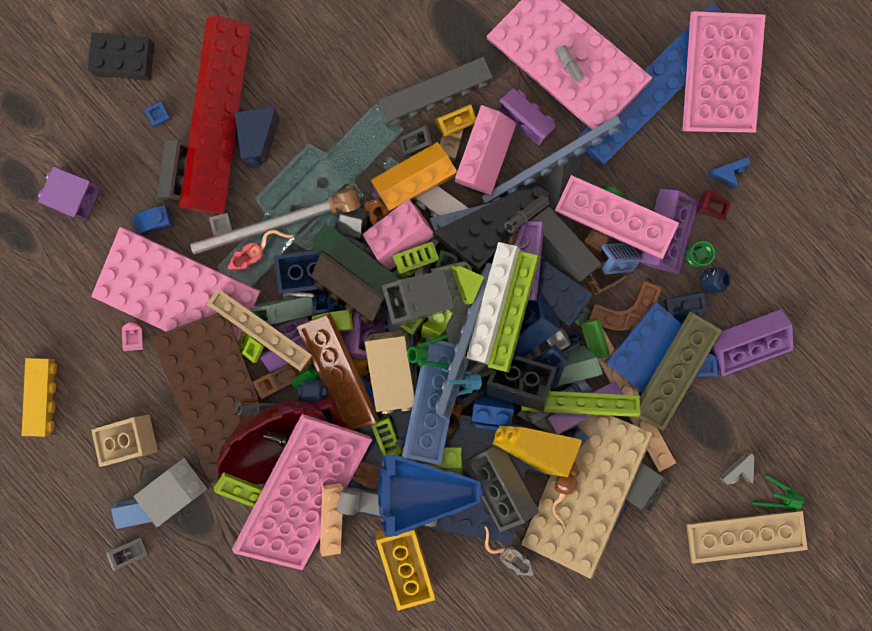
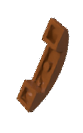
M312 359L308 362V364L305 367L313 363ZM287 364L252 383L260 398L263 399L291 385L294 376L300 371L291 364Z

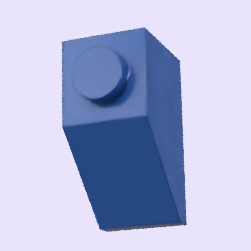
M165 205L147 209L132 217L136 233L139 235L175 227L171 210Z

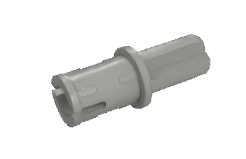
M566 45L557 48L555 53L563 63V68L567 69L574 82H579L584 78V74L576 63L577 59L572 57Z

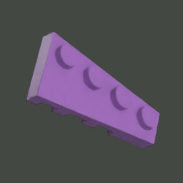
M528 221L526 225L521 226L515 244L525 253L540 256L528 301H537L544 232L543 222Z

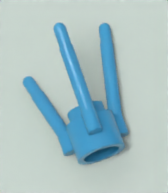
M442 368V371L449 373V368ZM465 371L462 380H448L447 384H461L462 388L465 389L458 391L457 396L472 393L473 390H479L482 381L479 374H471V371Z

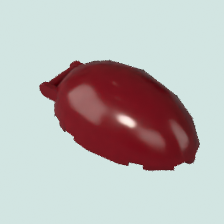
M331 396L326 397L315 403L287 401L265 408L240 424L221 447L217 460L218 477L220 478L223 472L252 484H263L265 486L285 448V445L281 447L277 443L265 441L264 433L268 434L265 432L266 429L269 428L278 432L286 431L291 436L302 414L328 422L323 412L325 409H328L335 425L347 428L346 423L342 421L334 405V398Z

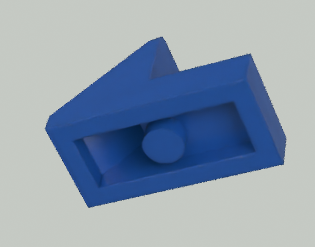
M747 157L714 169L708 175L734 188L738 186L735 175L746 171V167L751 165L750 159Z

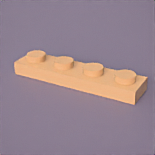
M341 483L322 486L320 553L322 557L341 553L342 514L337 512L340 493L343 490Z

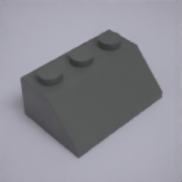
M180 140L165 141L157 198L180 202L188 149L187 142Z

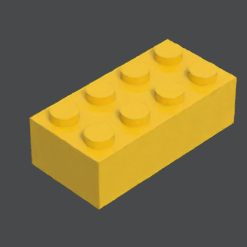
M416 528L392 537H386L383 529L376 531L377 546L397 610L434 601L435 589Z

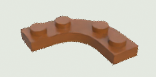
M643 281L638 296L630 308L624 311H614L594 304L588 320L600 318L601 325L605 329L614 331L629 330L649 306L657 302L662 287Z

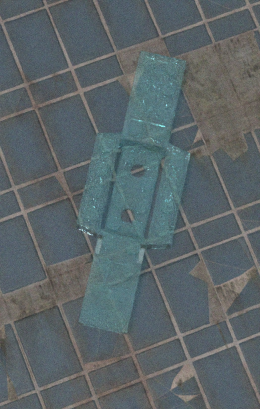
M375 104L326 153L308 143L255 198L265 214L261 221L289 213L291 207L295 205L302 209L327 201L328 196H334L344 184H348L345 189L355 188L361 203L365 198L355 181L393 143L404 129L399 125L392 126L391 124L387 126L378 108V104ZM320 178L328 180V185L324 189L317 186V181ZM340 210L337 211L338 214L334 215L331 211L318 215L299 236L298 232L311 218L274 229L283 234L294 236L286 238L271 233L267 236L266 245L263 250L264 257L250 265L248 269H228V265L235 252L241 251L244 246L255 242L261 245L266 232L245 238L216 268L220 272L253 287L275 264V255L285 254L294 244L307 251H313L315 245L311 240L325 223L336 228L337 218L343 212Z

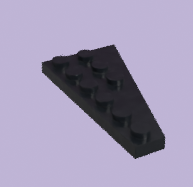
M534 182L433 231V236L478 272L495 255L498 242L506 243L514 235L515 232L509 233L507 231L512 225L505 229V222L509 221L515 216L517 211H522L541 195L549 198L551 193L537 182Z

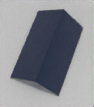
M313 250L275 255L274 261L279 294L318 289L314 285L315 281L312 278V274L320 253Z

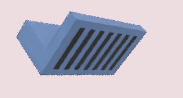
M626 243L603 244L601 246L609 257L602 267L605 275L633 272L642 260L635 248Z

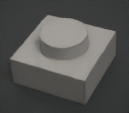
M228 213L209 217L213 236L233 230Z

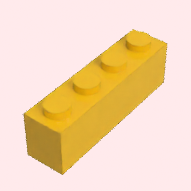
M25 358L22 436L46 437L51 436V433L54 431L52 413L55 411V402L53 401V394L56 392L54 375L57 372L55 359Z

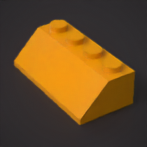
M437 142L373 178L371 182L389 210V213H391L408 198L412 202L456 177L457 171L446 152Z

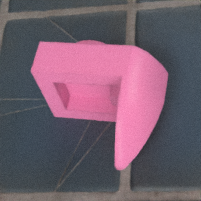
M128 322L122 327L124 351L144 349L143 330L134 322Z

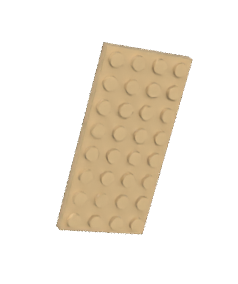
M595 415L578 425L588 436V440L578 450L575 458L578 467L577 471H579V475L576 477V490L573 494L566 495L556 505V512L565 523L566 530L563 529L562 523L554 516L552 511L553 503L560 496V493L555 490L558 476L551 475L539 501L538 511L540 513L532 518L521 544L590 579L595 574L653 436V433L611 415Z

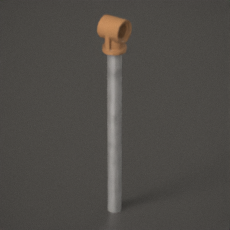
M346 188L337 192V196H328L327 201L191 243V250L193 254L201 253L331 211L334 215L338 214L337 211L340 210L344 213L358 209L361 205L355 188Z

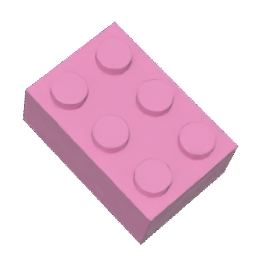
M409 198L363 234L377 260L389 271L396 266L393 255L421 246L434 237L432 228Z

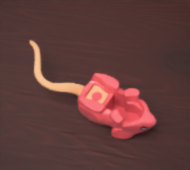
M277 230L266 232L261 245L255 242L244 246L241 251L235 252L228 265V269H248L250 265L264 257L263 250L266 245V239L269 234L275 233L286 238L293 237L294 235H286Z

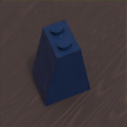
M274 107L235 112L241 159L250 167L262 166L261 163L267 162L278 126L279 115Z

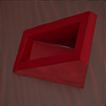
M707 190L701 194L696 212L725 220L730 202L712 190Z

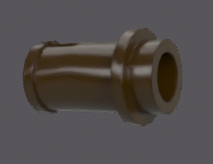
M267 428L265 432L268 434L264 433L265 441L277 443L281 447L286 446L290 438L286 431L278 432Z

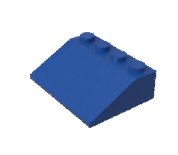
M657 302L652 303L603 363L642 394L682 324Z

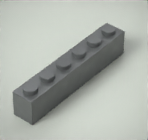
M481 57L378 100V108L386 125L392 124V126H396L407 117L410 119L415 118L426 109L428 112L438 107V104L443 102L449 104L455 100V97L460 95L465 97L470 95L474 89L479 88V90L488 87L493 77L484 57Z

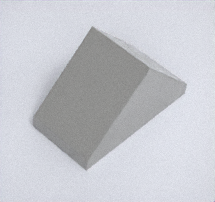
M141 537L113 548L106 553L113 571L148 555Z

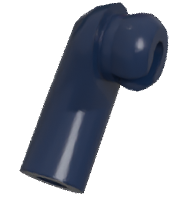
M571 333L569 336L570 346L561 350L564 354L580 346L581 337L579 333Z

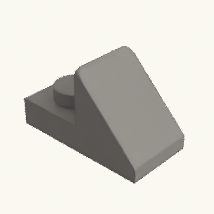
M746 452L718 478L723 483L729 485L737 482L741 474L748 482L753 484L754 455Z

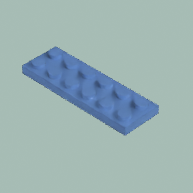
M439 341L426 346L425 348H427L429 353L426 361L450 364L455 357L456 344ZM423 365L420 368L402 457L441 465L450 418L449 420L441 418L436 413V403L443 393V382L447 380L449 375L448 372L442 371V367Z

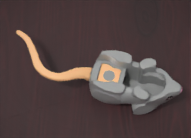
M485 526L486 550L492 554L501 553L500 559L508 568L513 569L517 575L533 576L534 573L530 561L513 546L509 545L496 550L489 548V530Z

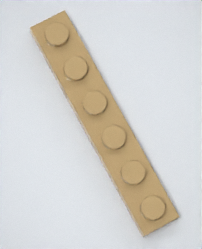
M217 289L208 301V306L302 372L313 357V355L220 289Z

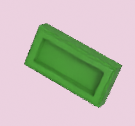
M600 318L581 322L580 325L587 349L597 358L608 357L610 352Z

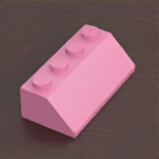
M481 105L457 171L455 183L491 195L517 123L500 111Z

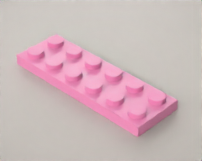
M572 175L555 209V212L660 259H663L679 224L674 220Z

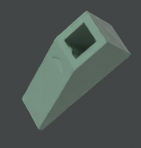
M295 297L261 302L251 307L250 310L253 314L271 325L313 315L312 297Z

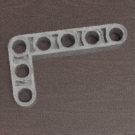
M347 487L341 491L337 508L338 513L355 515L360 511L379 515L377 492L354 487ZM438 520L425 526L437 527Z

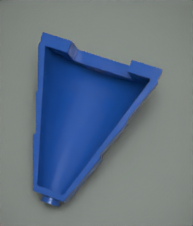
M384 455L382 458L384 467L379 468L378 507L379 515L385 521L381 522L386 537L398 536L421 525H427L446 515L451 516L480 503L483 487L481 482L450 470L444 471L425 463H418L398 455Z

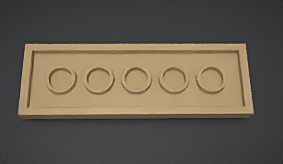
M801 510L686 524L691 563L808 550L803 511Z

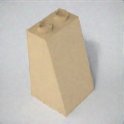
M398 330L370 334L365 340L376 412L382 411V414L394 412L395 409H401L402 411L412 410L416 386L413 363L407 357V351L411 347L409 332Z

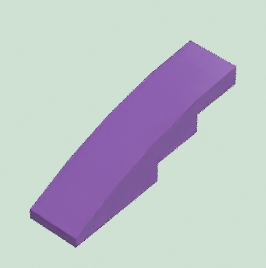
M616 381L593 392L598 394L624 395ZM555 413L548 417L547 421L554 433L560 435L586 422L595 415Z

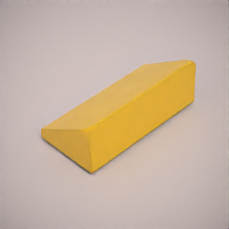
M469 104L437 117L434 121L445 137L475 124L476 116L472 105Z

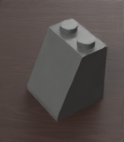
M641 463L626 500L649 514L669 485V482Z

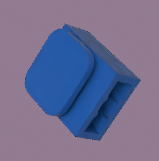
M486 392L483 396L473 401L471 424L476 428L496 431L500 426H511L514 403L487 395Z

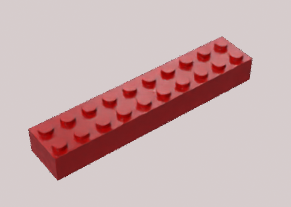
M216 14L206 18L179 208L214 215L224 214L237 126L235 112H239L251 28L249 24Z

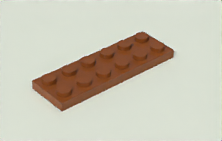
M331 313L297 326L308 353L313 355L311 359L324 387H328V396L334 398V405L342 421L346 423L347 429L355 430L378 422V415Z

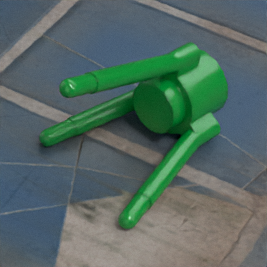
M448 334L410 347L407 351L408 360L411 363L418 362L420 366L429 365L449 368V364L426 361L429 353L427 348H425L448 338Z
M765 475L766 479L788 491L785 495L774 493V496L783 499L785 504L752 502L754 506L785 508L788 510L795 508L799 510L803 505L804 496L798 494L796 489H792L769 475Z

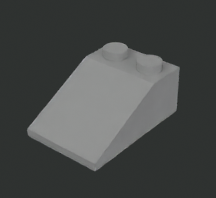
M183 458L133 497L154 525L159 527L203 494L207 488Z

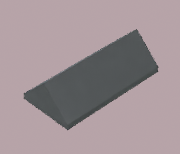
M544 152L543 159L555 152ZM574 155L569 158L566 164L562 166L557 165L552 168V172L548 175H541L540 186L551 193L548 200L549 204L541 212L549 206L555 211L571 175L579 178L581 156ZM556 212L573 231L574 220Z
M550 206L531 220V222L544 223L541 255L550 265L576 283L580 284L602 264Z

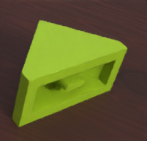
M450 265L463 303L472 304L484 277L459 265Z

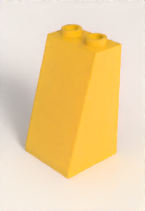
M500 426L495 433L492 444L542 473L568 477L582 440L523 427Z

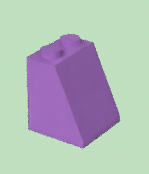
M53 167L47 173V182L39 192L38 202L86 222L101 187Z

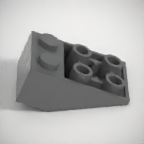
M445 270L382 285L391 322L396 326L405 325L455 309Z

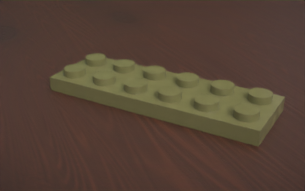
M689 312L640 397L641 414L638 418L664 431L722 332L721 329Z

